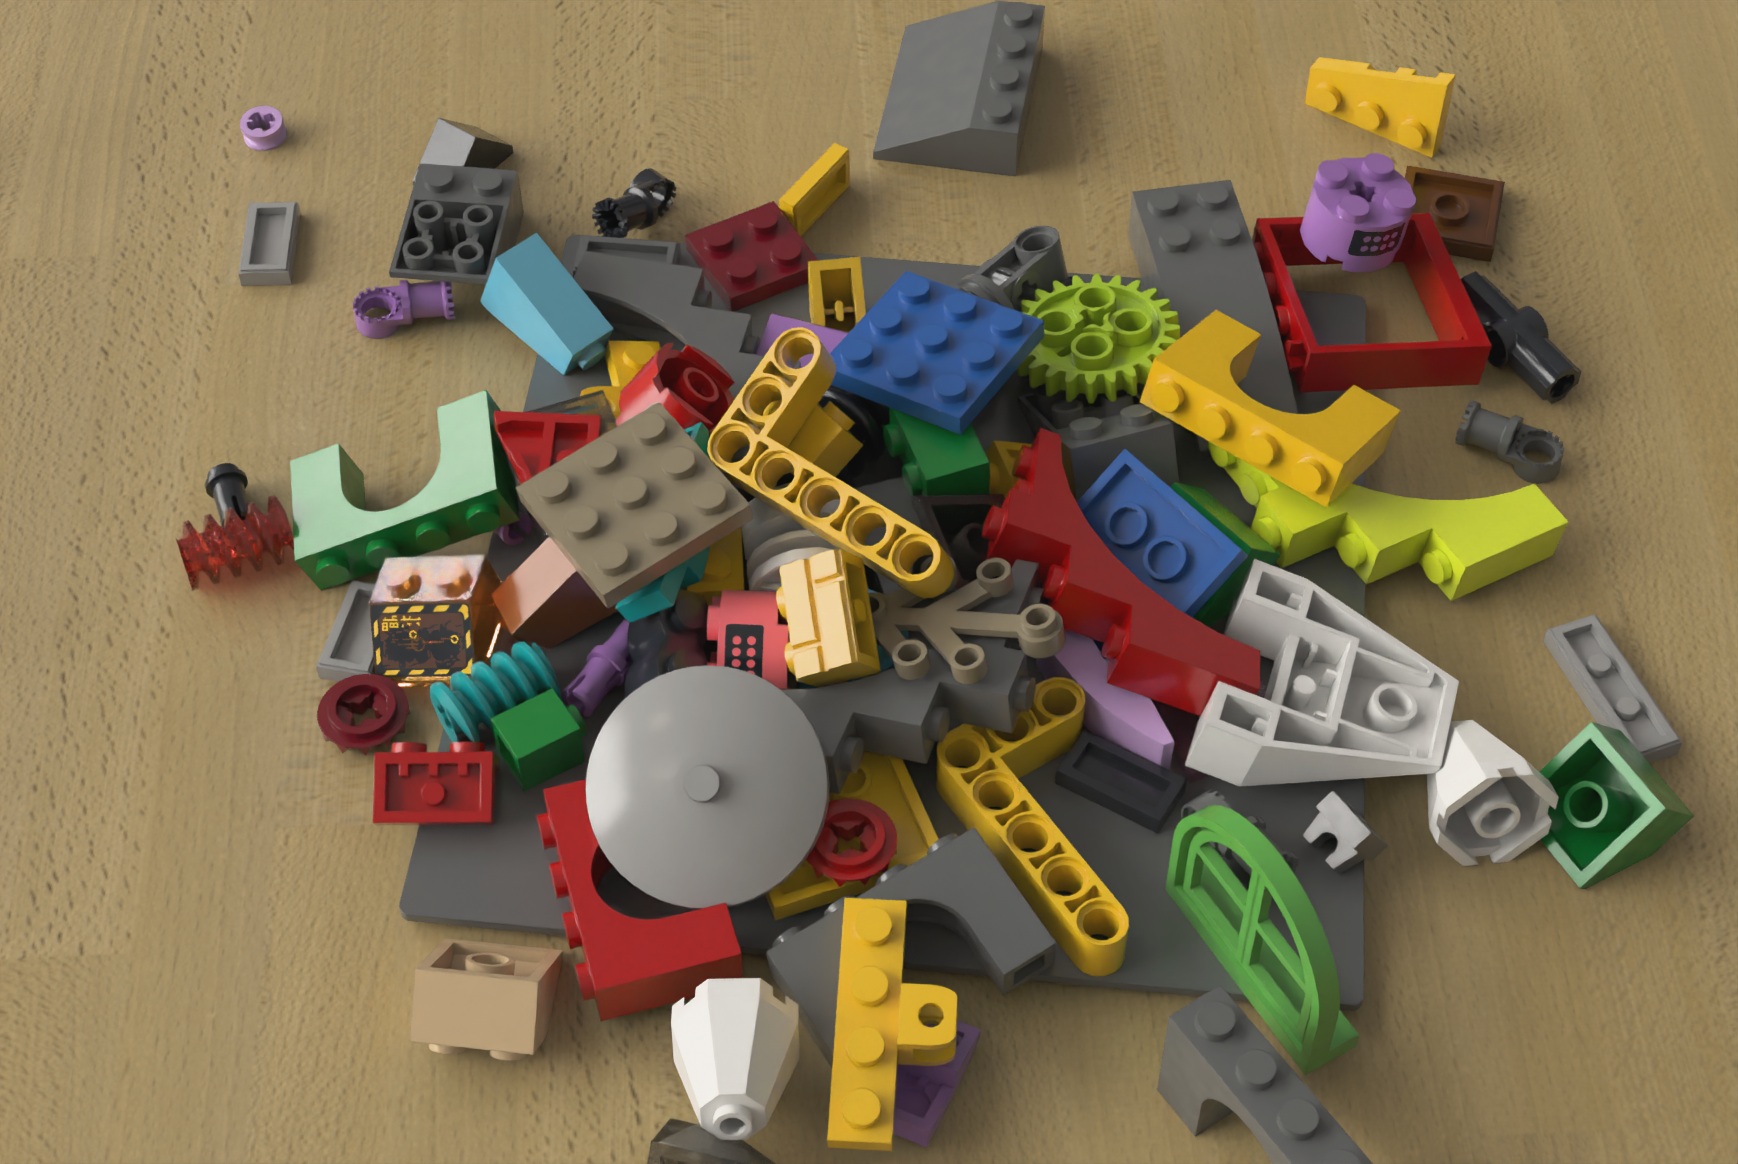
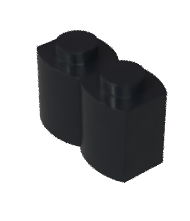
M679 589L674 606L629 623L627 641L633 663L626 675L625 698L646 682L660 675L682 668L707 665L706 656L702 649L707 639L708 604L704 595Z

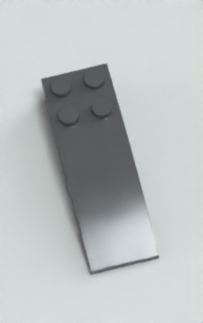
M1231 180L1133 191L1128 236L1145 290L1151 288L1158 289V300L1167 298L1170 300V311H1177L1180 338L1215 310L1260 333L1261 337L1247 376L1237 386L1249 397L1267 407L1282 412L1298 414L1291 378L1269 292ZM1190 431L1198 457H1212L1207 448L1208 441Z

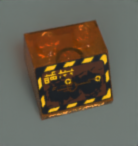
M486 555L385 558L369 601L376 675L385 676L395 681L400 687H430L435 682H442L446 686H450V678L453 673L457 671L463 672L471 679V667L474 663L479 661L488 665L501 626L500 618L502 617L491 594L502 582Z

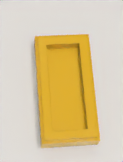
M834 143L779 199L780 210L800 236L850 186L849 149Z

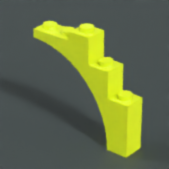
M1208 441L1207 445L1215 463L1227 471L1239 486L1245 500L1257 508L1251 529L1281 554L1276 561L1281 568L1335 546L1342 561L1347 566L1353 568L1366 585L1418 562L1423 567L1429 580L1437 584L1450 601H1453L1553 556L1568 524L1567 519L1536 484L1504 494L1465 500H1429L1403 497L1351 484L1329 506L1324 507Z

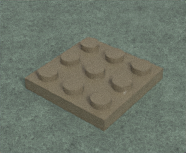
M657 402L516 487L523 505L608 609L754 519L751 506L660 402Z

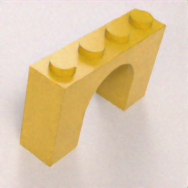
M1218 310L1212 312L1154 358L1140 403L1324 507L1329 506L1384 453L1401 412L1398 408L1355 385L1347 390L1330 407L1312 414L1282 412L1255 401L1245 394L1237 384L1247 376L1261 334Z

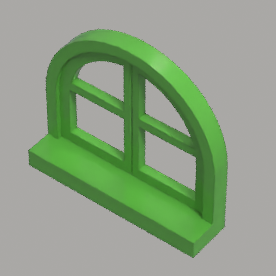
M1209 805L1183 818L1178 823L1173 836L1166 892L1305 1075L1355 1048L1359 1034L1340 1011L1339 980L1328 939L1306 892L1284 858L1259 829L1230 808L1220 805ZM1211 841L1230 848L1252 868L1248 891L1210 844ZM1272 897L1288 924L1300 958L1268 918Z

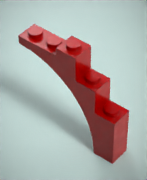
M1040 428L1031 447L1022 445L1017 454L1012 469V476L1019 479L1014 487H1011L1002 507L993 505L987 515L982 531V537L989 540L987 559H1004L1010 564L1011 568L1017 559L1039 563L1040 582L1043 583L1042 588H1044L1042 597L1048 598L1047 605L1061 615L1064 629L1104 643L1102 657L1108 658V684L1201 716L1218 681L1257 695L1260 690V650L1220 634L1178 610L1143 584L1111 553L1089 525L1071 493L1062 464L1061 435Z

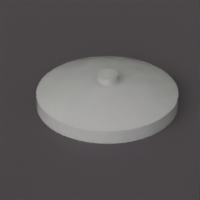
M704 665L674 670L646 682L633 691L618 705L603 725L593 746L586 776V803L590 823L602 851L611 864L631 884L646 894L661 901L691 909H702L726 903L728 908L740 906L757 900L782 885L799 869L813 850L821 834L829 804L830 783L825 752L813 725L804 712L789 696L767 680L743 670L724 666Z

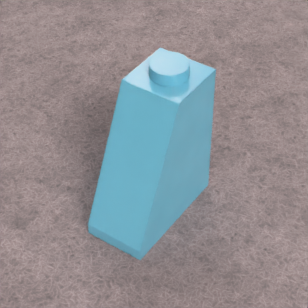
M538 233L530 236L495 259L480 300L486 310L562 375L567 374L577 366H580L582 370H586L605 356L607 352L605 345L613 331V327Z

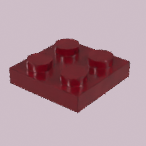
M774 201L685 235L686 250L698 267L703 268L705 277L727 308L732 312L808 283V262L819 261Z

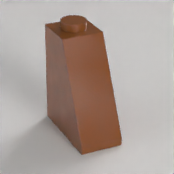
M550 537L491 594L502 615L500 624L507 634L519 642L526 640L546 649L558 645L618 611L616 609L617 604L609 609L603 604Z

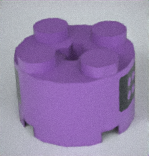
M1371 153L1365 158H1341L1335 161H1323L1318 167L1300 228L1304 245L1316 258L1323 262H1326L1327 256L1342 261L1341 269L1345 271L1373 272L1387 267L1401 247L1415 206L1416 197L1411 185L1398 171L1394 170V162L1385 155Z

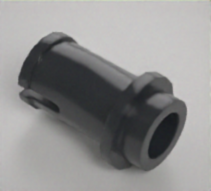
M223 463L213 467L207 474L205 489L207 494L215 500L222 530L226 533L235 534L236 529L233 518H237L241 533L249 530L255 524L256 518L251 510L245 491L248 485L246 473L232 463Z

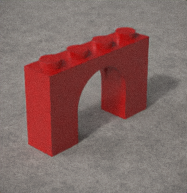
M586 779L543 789L547 813L536 815L544 850L556 848L559 861L549 864L557 899L569 898L572 911L562 913L565 933L570 949L582 948L585 962L575 965L579 988L583 1001L595 998L600 1022L675 1003L682 998L684 1000L695 998L696 987L707 979L743 978L742 954L726 903L660 919H638L615 911L597 893L601 880L613 865L602 851L590 823L586 803Z

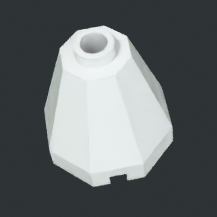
M1474 720L1450 722L1442 765L1435 773L1427 774L1429 829L1436 843L1462 866L1479 865L1475 857L1490 855L1493 863L1509 862L1549 833L1552 821L1547 814L1549 806L1556 809L1559 798L1550 781L1525 758Z
M761 978L707 979L696 987L695 998L685 1005V1000L682 998L672 1006L671 1029L674 1063L700 1126L720 1140L749 1139L767 1125L799 1061L798 1004L786 995L785 1004L773 996V986Z

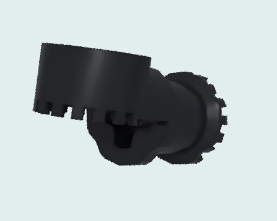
M652 168L644 169L633 179L629 188L624 191L623 196L616 199L609 197L595 203V207L592 209L595 214H592V219L597 220V222H594L595 226H600L597 230L598 234L603 233L602 237L625 238L628 232L633 229L643 230L656 224L658 215L660 217L664 216L662 211L667 212L669 210L666 207L667 204L672 205L674 202L671 200V197H676V193H674L676 191L675 183Z

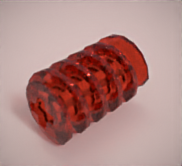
M275 495L268 496L267 513L265 514L262 513L255 502L251 501L246 505L245 520H242L233 508L225 509L224 526H220L211 514L204 515L203 532L199 533L192 523L186 520L182 522L181 538H176L192 591L199 588L200 572H204L213 584L220 583L221 566L223 565L228 568L235 578H238L242 575V560L247 559L258 572L263 569L264 553L268 552L277 565L284 564L285 547L290 546L294 552L292 530L285 509Z

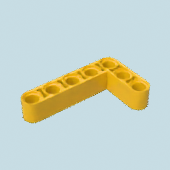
M797 327L783 332L775 340L713 430L708 440L707 451L710 459L736 486L837 548L862 558L865 565L910 593L922 598H934L944 593L953 580L954 566L950 557L936 539L921 528L788 449L792 440L831 385L836 375V364L818 336L811 330ZM807 354H814L807 366L795 369V365L801 357ZM782 400L780 407L774 413L763 416L765 408L771 402ZM750 446L747 455L742 460L731 463V459L738 449ZM794 473V478L787 487L775 490L777 481L783 475ZM832 500H840L838 509L832 515L820 518V512L826 503ZM886 527L885 536L879 543L873 546H865L867 535L872 530ZM924 555L933 556V562L925 572L911 574L913 563L918 558Z
M1053 677L1036 684L1032 706L1028 712L1021 711L1012 733L969 724H962L949 731L944 741L939 742L937 745L936 788L942 799L966 829L970 830L974 827L1044 927L1074 965L1083 973L1091 976H1107L1117 971L1125 959L1129 917L1123 906L1018 780L1020 777L1068 752L1083 731L1085 693L1083 689L1071 679ZM957 766H966L968 768H958ZM989 807H1000L1003 809L992 810ZM1024 848H1032V849H1035V850H1038V851H1036V852H1025V851H1022L1021 849H1024ZM1068 891L1073 893V895L1062 896L1055 892ZM1102 934L1110 939L1096 940L1091 938L1090 935Z

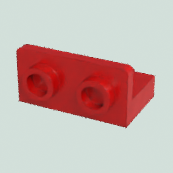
M453 742L450 743V752H427V744L392 743L391 752H375L373 823L377 826L494 825L495 771L500 770V758L493 751H485V743Z

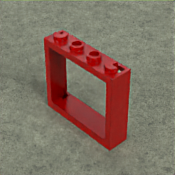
M1430 213L1411 214L1401 247L1395 253L1392 262H1404L1439 341L1318 346L1286 266L1343 264V262L1327 256L1326 262H1323L1309 251L1304 245L1300 233L1304 217L1257 218L1252 242L1269 292L1288 370L1293 373L1300 393L1347 391L1353 385L1363 390L1479 385L1492 345Z

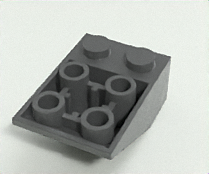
M420 163L389 270L390 277L486 284L495 259L516 246L524 214L518 171Z
M1046 384L1036 387L1034 393L1018 396V404L1034 437H1036L1040 428L1061 435L1062 464L1071 493L1076 502L1124 449L1128 450L1168 486L1174 482L1179 483L1173 423L1165 416L1140 403L1141 395L1138 392L1137 395L1132 396L1123 389L1118 390L1116 401L1113 402L1107 398L1105 393L1097 394L1094 403H1088L1086 394L1079 393L1075 399L1068 402L1065 390H1060L1052 396H1047Z

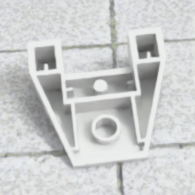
M1254 559L1233 600L1223 635L1258 649L1261 656L1274 660L1265 697H1259L1218 681L1197 722L1185 766L1240 787L1433 774L1438 771L1442 765L1459 681L1310 580Z

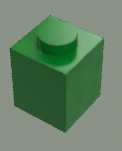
M553 688L491 718L497 752L523 792L585 762L582 738L587 736L588 732L584 720L573 704L565 707Z

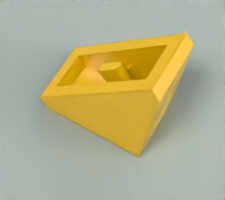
M860 256L808 262L811 323L849 333L866 315Z

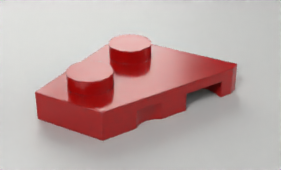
M494 411L496 433L520 484L602 435L601 415Z

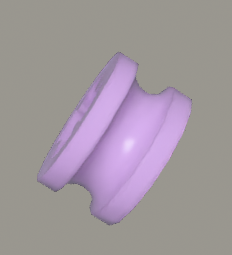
M258 106L244 113L240 119V128L244 135V141L251 149L268 151L277 148L286 139L287 131L283 125V117L280 111L274 107Z

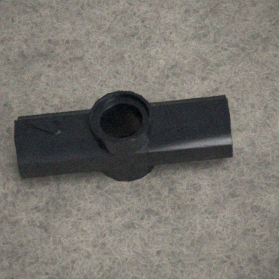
M1477 271L1462 277L1461 281L1492 345L1487 359L1488 362L1498 368L1509 365L1542 400H1548L1553 404L1565 398L1568 392L1578 384L1582 371L1548 339L1547 325L1539 312L1529 306L1518 309L1484 275L1481 276Z

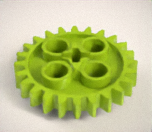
M1099 273L1094 274L1091 283H1084L1078 275H1075L1072 278V285L1067 287L1057 280L1053 281L1052 293L1037 289L1035 290V301H1021L1022 313L1044 320V338L1017 368V374L1019 376L1029 375V386L1032 388L1046 383L1047 396H1052L1060 390H1065L1068 402L1075 399L1079 393L1086 394L1088 403H1094L1097 394L1105 393L1107 398L1113 402L1116 401L1117 391L1122 389L1128 394L1135 396L1137 395V383L1146 384L1154 358L1180 339L1177 311H1170V300L1168 298L1158 300V289L1151 288L1141 292L1140 280H1135L1127 286L1121 285V275H1116L1109 283L1102 282Z

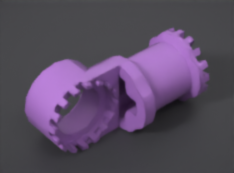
M399 280L400 286L380 288L379 286H374L375 290L372 291L370 287L366 288V292L360 291L359 297L356 296L353 302L356 327L361 334L369 338L380 339L389 337L399 329L400 325H410L414 319L445 316L447 320L455 319L451 282L446 281L409 283L408 280ZM377 307L390 311L386 317L382 316L381 319H370L364 315L368 310Z

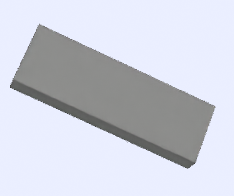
M1596 614L1546 630L1543 640L1544 644L1596 723L1621 730L1648 763L1679 753L1682 745L1681 739Z

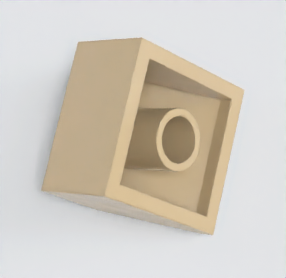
M444 938L415 968L410 1042L429 1044L431 1051L442 1054H457L466 1051V1048L490 1050V1056L500 1060H521L526 1058L527 1054L534 1055L547 1035L562 965L563 950Z

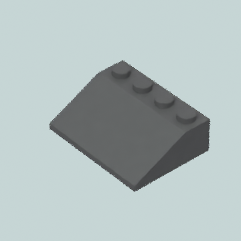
M998 0L907 25L873 150V159L1016 177L1043 50L1045 6Z

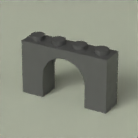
M973 827L960 836L956 833H951L940 838L928 849L925 857L908 867L906 864H898L890 868L878 878L875 887L856 897L850 894L838 899L825 911V917L805 929L801 925L788 929L776 938L772 944L773 948L766 951L771 976L784 996L786 995L798 1004L799 1019L832 1068L844 898L907 901L906 922H932L942 925L959 935L970 947L1003 996L1054 965L1056 942Z
M1221 985L1169 1016L1157 1090L1195 1137L1235 1112L1258 1139L1272 1164H1373Z

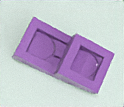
M957 1020L955 1058L949 1063L937 1066L897 1065L893 1134L927 1148L966 1071L979 1041L980 1029ZM927 1024V1025H925V1026H927V1027H935V1026H938V1025H936V1024Z

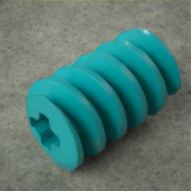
M525 642L513 644L511 657L500 651L494 653L491 658V668L484 662L478 661L474 663L471 667V679L463 672L457 671L453 673L450 678L451 690L442 682H435L430 686V699L434 710L452 743L458 742L457 735L463 733L471 742H480L478 724L484 723L493 732L492 717L552 688L562 701L555 672L549 660L536 643H532V648Z

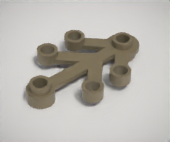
M933 556L927 558L922 563L921 573L931 566ZM951 557L950 559L954 566V577L944 593L952 590L958 582L955 563ZM991 558L983 561L976 570V580L926 608H910L925 598L916 596L902 587L887 595L876 592L868 593L877 646L880 645L893 660L898 676L906 680L923 677L929 671L931 664L926 645L919 640H906L899 630L920 631L949 663L954 679L963 684H973L982 680L987 674L988 667L984 651L976 644H964L956 634L1018 638L1019 646L1024 654L1033 658H1047L1058 653L1065 645L1066 635L1062 617L1057 611L1046 604L1031 605L1025 608L1021 615L968 611L991 597H1000L1007 594L1013 588L1014 580L1011 566L1006 560L1001 558ZM910 658H917L913 661H906ZM967 662H974L971 665L963 666Z

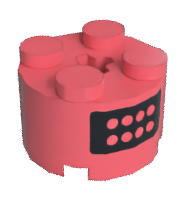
M722 590L721 596H713L712 605L708 606L707 640H717L718 649L717 652H711L710 662H707V665L743 670L767 680L780 690L790 689V687H787V674L791 671L785 660V646L790 642L788 622L780 613L777 605L776 592Z

